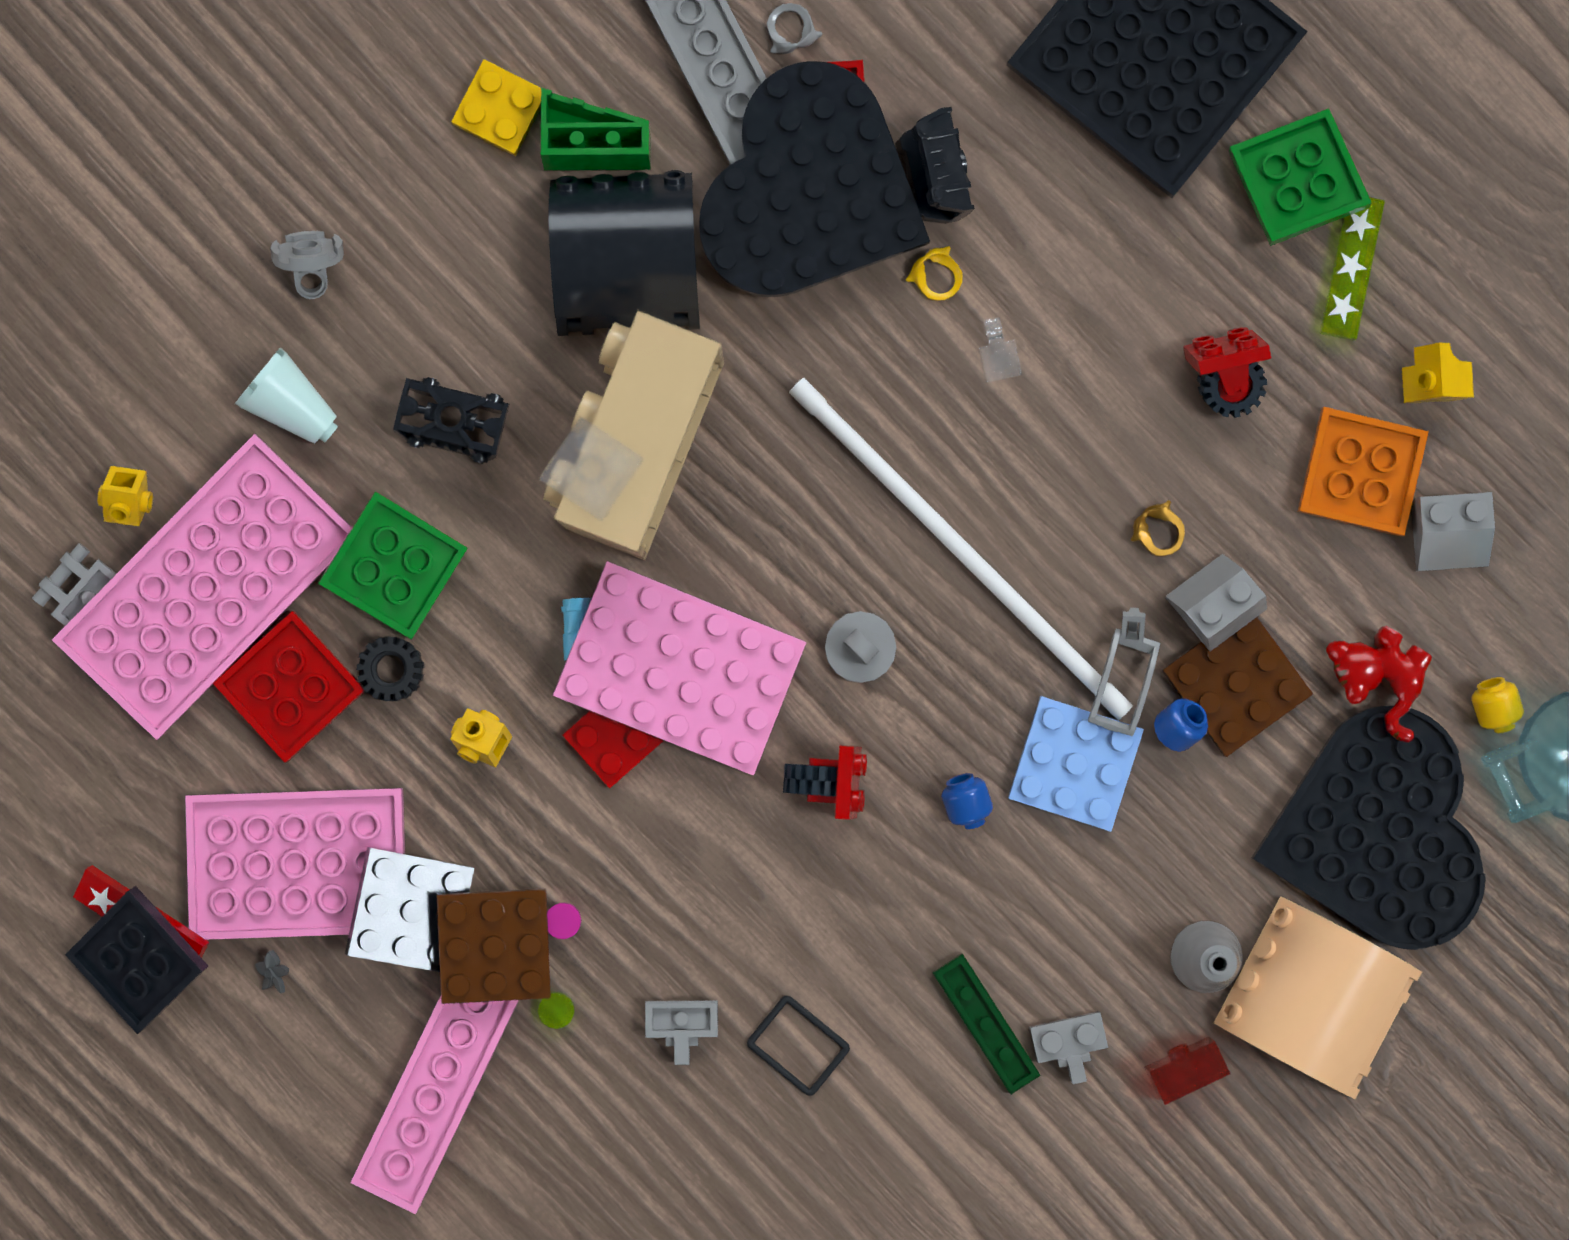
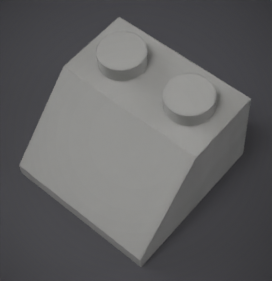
M1492 492L1427 496L1413 499L1411 512L1416 571L1489 566L1495 531Z
M1221 554L1166 595L1168 602L1209 651H1212L1267 610V599L1263 591L1242 567L1224 554Z

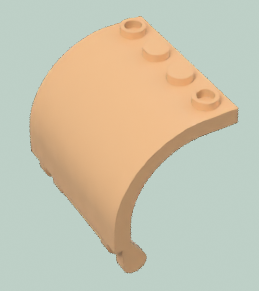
M1280 896L1214 1024L1310 1077L1356 1099L1360 1092V1089L1357 1087L1363 1076L1367 1077L1372 1069L1370 1065L1402 1004H1406L1411 994L1408 991L1413 981H1418L1422 971L1349 930Z

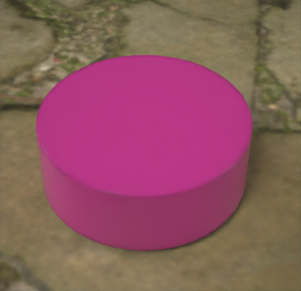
M562 902L555 904L547 912L548 932L555 938L568 939L574 936L581 927V914L570 903Z

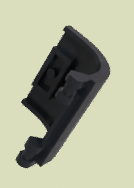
M670 170L664 174L648 175L645 172H634L628 176L613 177L610 174H598L592 178L577 179L575 176H562L557 180H550L548 207L549 250L557 336H569V332H582V335H593L594 329L611 328L614 322L631 327L638 311L678 327L689 326V330L700 329L692 173Z

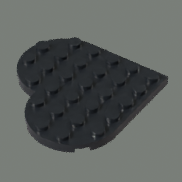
M806 61L795 63L776 71L758 86L747 104L742 122V144L745 157L729 165L715 178L705 194L700 210L699 231L701 243L708 261L718 275L730 285L751 293V295L781 297L797 293L930 244L928 233L881 107L865 82L851 71L838 65L820 61Z
M1378 706L1354 714L1334 730L1251 858L1372 938L1400 949L1418 950L1444 944L1455 938L1470 924L1479 910L1483 899L1486 874L1483 870L1480 856L1481 851L1469 831L1453 818L1461 801L1464 774H1462L1458 755L1459 751L1452 737L1433 718L1410 708L1409 712L1399 719V724L1414 731V738L1408 743L1397 740L1386 731L1384 716L1394 706Z

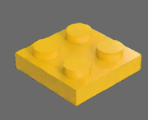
M483 59L451 122L454 126L516 156L541 109V88Z

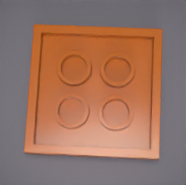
M1322 407L1297 512L1396 536H1405L1429 431Z

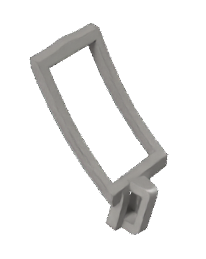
M1130 607L1129 612L1123 611L1122 630L1116 628L1112 636L1104 671L1088 717V722L1130 736L1134 735L1139 722L1160 648L1159 642L1144 638L1146 613H1140L1139 608ZM1118 644L1151 654L1130 725L1097 715Z

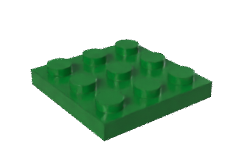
M1329 108L1229 148L1228 152L1270 246L1370 208L1372 204Z
M374 491L318 584L412 640L468 548Z

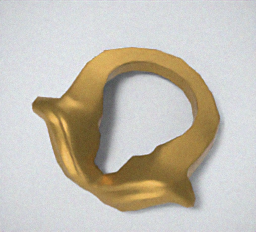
M1170 500L1147 507L1134 521L1131 541H1139L1154 556L1164 557L1171 555L1180 549L1184 541V524L1170 509ZM1146 517L1159 518L1175 525L1178 533L1177 540L1170 548L1159 549L1153 544L1148 531L1149 526L1145 522Z

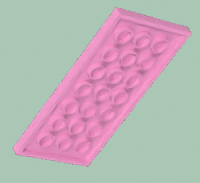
M254 434L81 609L52 641L145 730L158 740L321 575L331 563L352 527L264 441Z

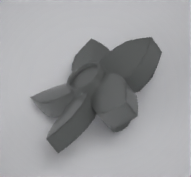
M274 950L269 951L264 961L255 964L257 971L265 976L262 990L271 988L274 985L279 993H284L285 985L281 977L289 973V968L285 965H280L279 956Z

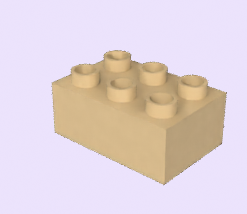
M638 311L631 328L614 322L601 351L599 364L605 366L604 373L611 375L604 396L588 390L583 396L576 412L571 432L576 433L577 439L585 443L576 465L562 459L558 460L546 487L544 500L550 502L551 507L558 509L554 519L565 529L645 561L723 368L724 358L720 343Z

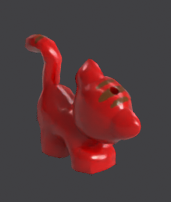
M1388 626L1380 627L1374 636V645L1377 649L1363 642H1331L1326 647V652L1334 662L1335 675L1341 686L1345 688L1347 700L1352 705L1361 703L1367 698L1369 692L1374 690L1382 682V679L1385 678L1399 699L1395 706L1384 715L1386 731L1397 740L1407 743L1412 741L1414 731L1401 726L1399 719L1409 712L1413 702L1421 694L1425 672L1432 660V656L1415 645H1412L1405 653L1401 652L1399 646L1403 637L1399 632Z

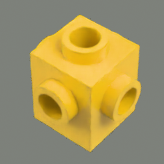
M116 466L110 467L103 485L99 488L97 499L98 506L103 507L104 522L140 526L144 514L150 513L153 504V493L148 491L147 471Z
M467 708L463 717L458 718L453 725L451 741L458 750L457 755L473 764H476L479 760L496 768L512 739V735L506 725L499 722L500 719L493 713L483 709L478 713Z

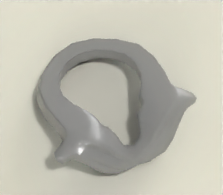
M787 3L778 6L769 15L767 21L768 34L773 43V47L770 49L771 53L788 54L798 47H808L823 34L821 31L815 30L808 10L799 4ZM784 12H795L803 20L802 38L798 43L792 44L787 42L776 31V19Z

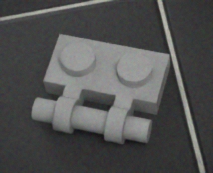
M80 543L77 544L71 553L66 552L61 557L60 561L62 563L50 577L45 576L39 583L41 588L32 597L42 607L51 597L58 601L60 604L51 615L64 626L117 574L100 559L90 569L84 566L81 562L90 551ZM72 573H75L81 579L69 593H66L61 588V585Z

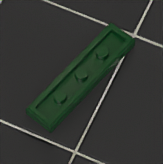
M963 953L932 972L1010 1095L1041 1076Z

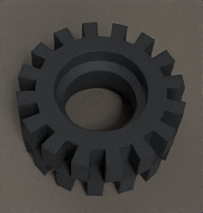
M381 637L365 646V651L361 652L358 657L360 662L357 664L356 670L359 671V676L357 677L364 686L363 689L366 693H370L376 699L394 702L406 699L414 691L418 690L420 687L419 683L424 678L423 668L425 666L421 660L422 655L415 649L413 644L397 637ZM388 655L399 657L404 664V674L395 683L384 682L380 679L377 672L378 663L383 657Z

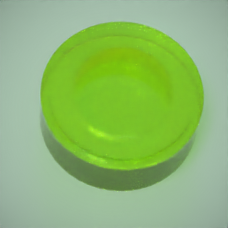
M551 992V998L542 999L539 1004V1018L549 1028H563L574 1017V1002L570 996L563 992Z

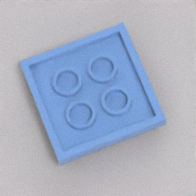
M1040 696L1008 799L1111 832L1144 729L1136 727L1133 736L1111 731L1088 722L1089 711Z

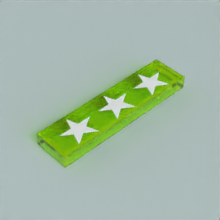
M1370 197L1372 202L1370 208L1343 218L1320 334L1352 341L1357 339L1385 200Z

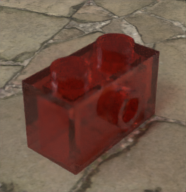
M1209 1036L1187 1046V1043L1175 1046L1167 1051L1168 1056L1144 1067L1159 1100L1164 1105L1231 1074L1216 1042Z

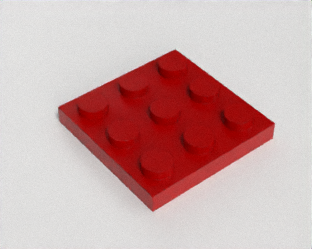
M291 611L213 683L285 763H288L365 692L364 686L295 611Z

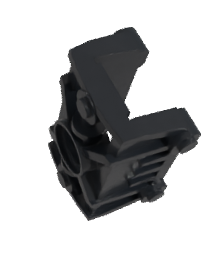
M952 107L940 108L921 118L912 129L903 133L895 142L897 153L903 155L909 185L923 221L945 224L957 222L975 209L974 205L971 204L968 188H971V182L967 177V160L963 150L960 148L958 128L954 129L951 117Z
M427 377V379L423 378L422 381L406 378L393 431L406 439V443L410 444L409 446L420 448L427 445L471 456L470 459L478 464L487 463L488 460L491 461L496 458L510 406L509 403L503 402L504 398H501V395L491 393L487 394L486 397L439 386L440 382H437V379ZM409 390L433 397L438 404L428 402L427 406L419 405L414 398L408 395ZM448 407H455L461 413V420L456 426L447 427L441 421V414ZM478 408L501 414L500 418H489L486 421L477 419L478 414L470 412ZM416 413L424 414V420L432 422L419 428L403 424L401 420L403 416H413ZM475 427L484 429L488 436L495 439L493 446L472 441L464 430L474 432Z

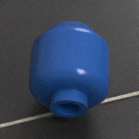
M1184 698L1177 699L1157 714L1154 721L1155 733L1159 741L1170 750L1177 752L1186 751L1206 735L1208 730L1207 714L1198 703Z
M972 773L960 774L949 779L946 782L947 787L941 794L949 821L955 825L965 826V829H975L982 826L986 822L985 818L993 810V803L985 781L979 777H974Z

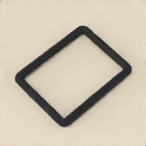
M787 995L780 999L747 1041L748 1047L808 1096L814 1095L850 1051V1046L844 1039L795 999ZM786 1003L791 1005L842 1047V1050L811 1088H808L755 1044L756 1040Z

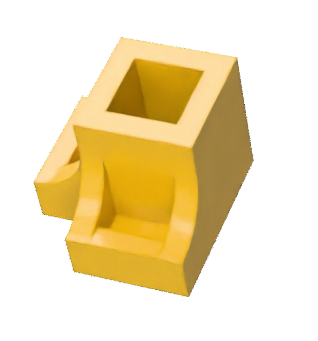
M1439 342L1414 347L1415 365L1402 368L1404 403L1450 402L1474 398L1472 362L1457 359L1451 350L1450 343Z

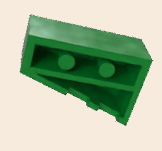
M541 87V159L544 171L651 170L649 120L607 107L605 109L587 104L584 100L575 97L573 99L552 93V90Z

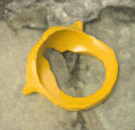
M947 246L945 248L930 249L925 256L919 258L914 263L906 281L914 282L928 299L942 301L953 297L959 291L963 282V275L959 265L949 255L950 246ZM927 259L934 263L938 262L952 271L955 282L950 291L938 294L928 288L924 265Z

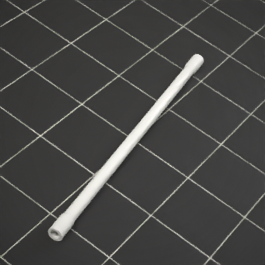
M802 378L789 393L888 488L1096 696L1102 676L828 405L826 399L805 378ZM1107 682L1101 704L1119 721L1133 705L1111 683Z

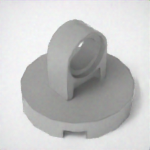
M303 231L285 235L286 242L282 244L275 240L270 248L273 264L283 270L293 271L296 290L302 297L316 299L322 296L328 284L326 268L336 265L343 259L342 239L335 234L332 239H327L323 231ZM314 273L321 278V282L316 288L308 289L301 284L302 277L306 274Z
M859 611L846 614L833 624L827 634L825 651L827 661L836 674L847 681L863 683L876 680L887 672L894 661L897 646L894 633L886 621L873 613Z

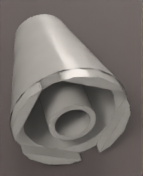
M1199 921L1186 926L1177 934L1170 957L1174 974L1181 983L1189 989L1201 993H1214L1228 987L1238 976L1243 960L1242 948L1235 934L1224 925L1212 921Z

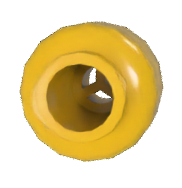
M1502 677L1490 678L1480 682L1477 685V690L1471 697L1479 725L1486 729H1494L1495 733L1511 731L1515 728V723L1524 714V708L1516 685L1505 681Z

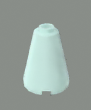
M282 348L278 349L235 402L240 408L314 444L318 439L325 443L338 427L333 423L337 417L336 414Z

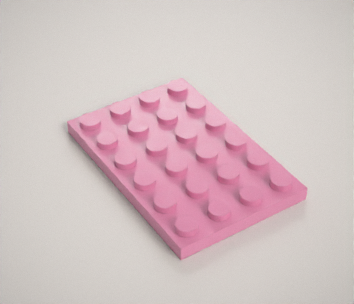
M607 561L552 696L754 776L806 642Z
M403 788L185 796L189 929L206 940L349 935L367 847L405 854Z

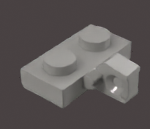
M718 1000L645 1001V1038H665L666 1046H674V1065L690 1064V1046H698V1037H718Z
M1099 1011L1029 1027L1037 1063L1057 1059L1059 1068L1068 1067L1072 1084L1087 1081L1083 1062L1091 1061L1089 1052L1108 1048Z

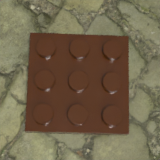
M1258 617L1212 651H1209L1202 642H1199L1161 670L1182 699L1196 702L1205 710L1208 721L1207 734L1224 757H1228L1313 695Z
M546 888L437 894L441 1004L551 998Z

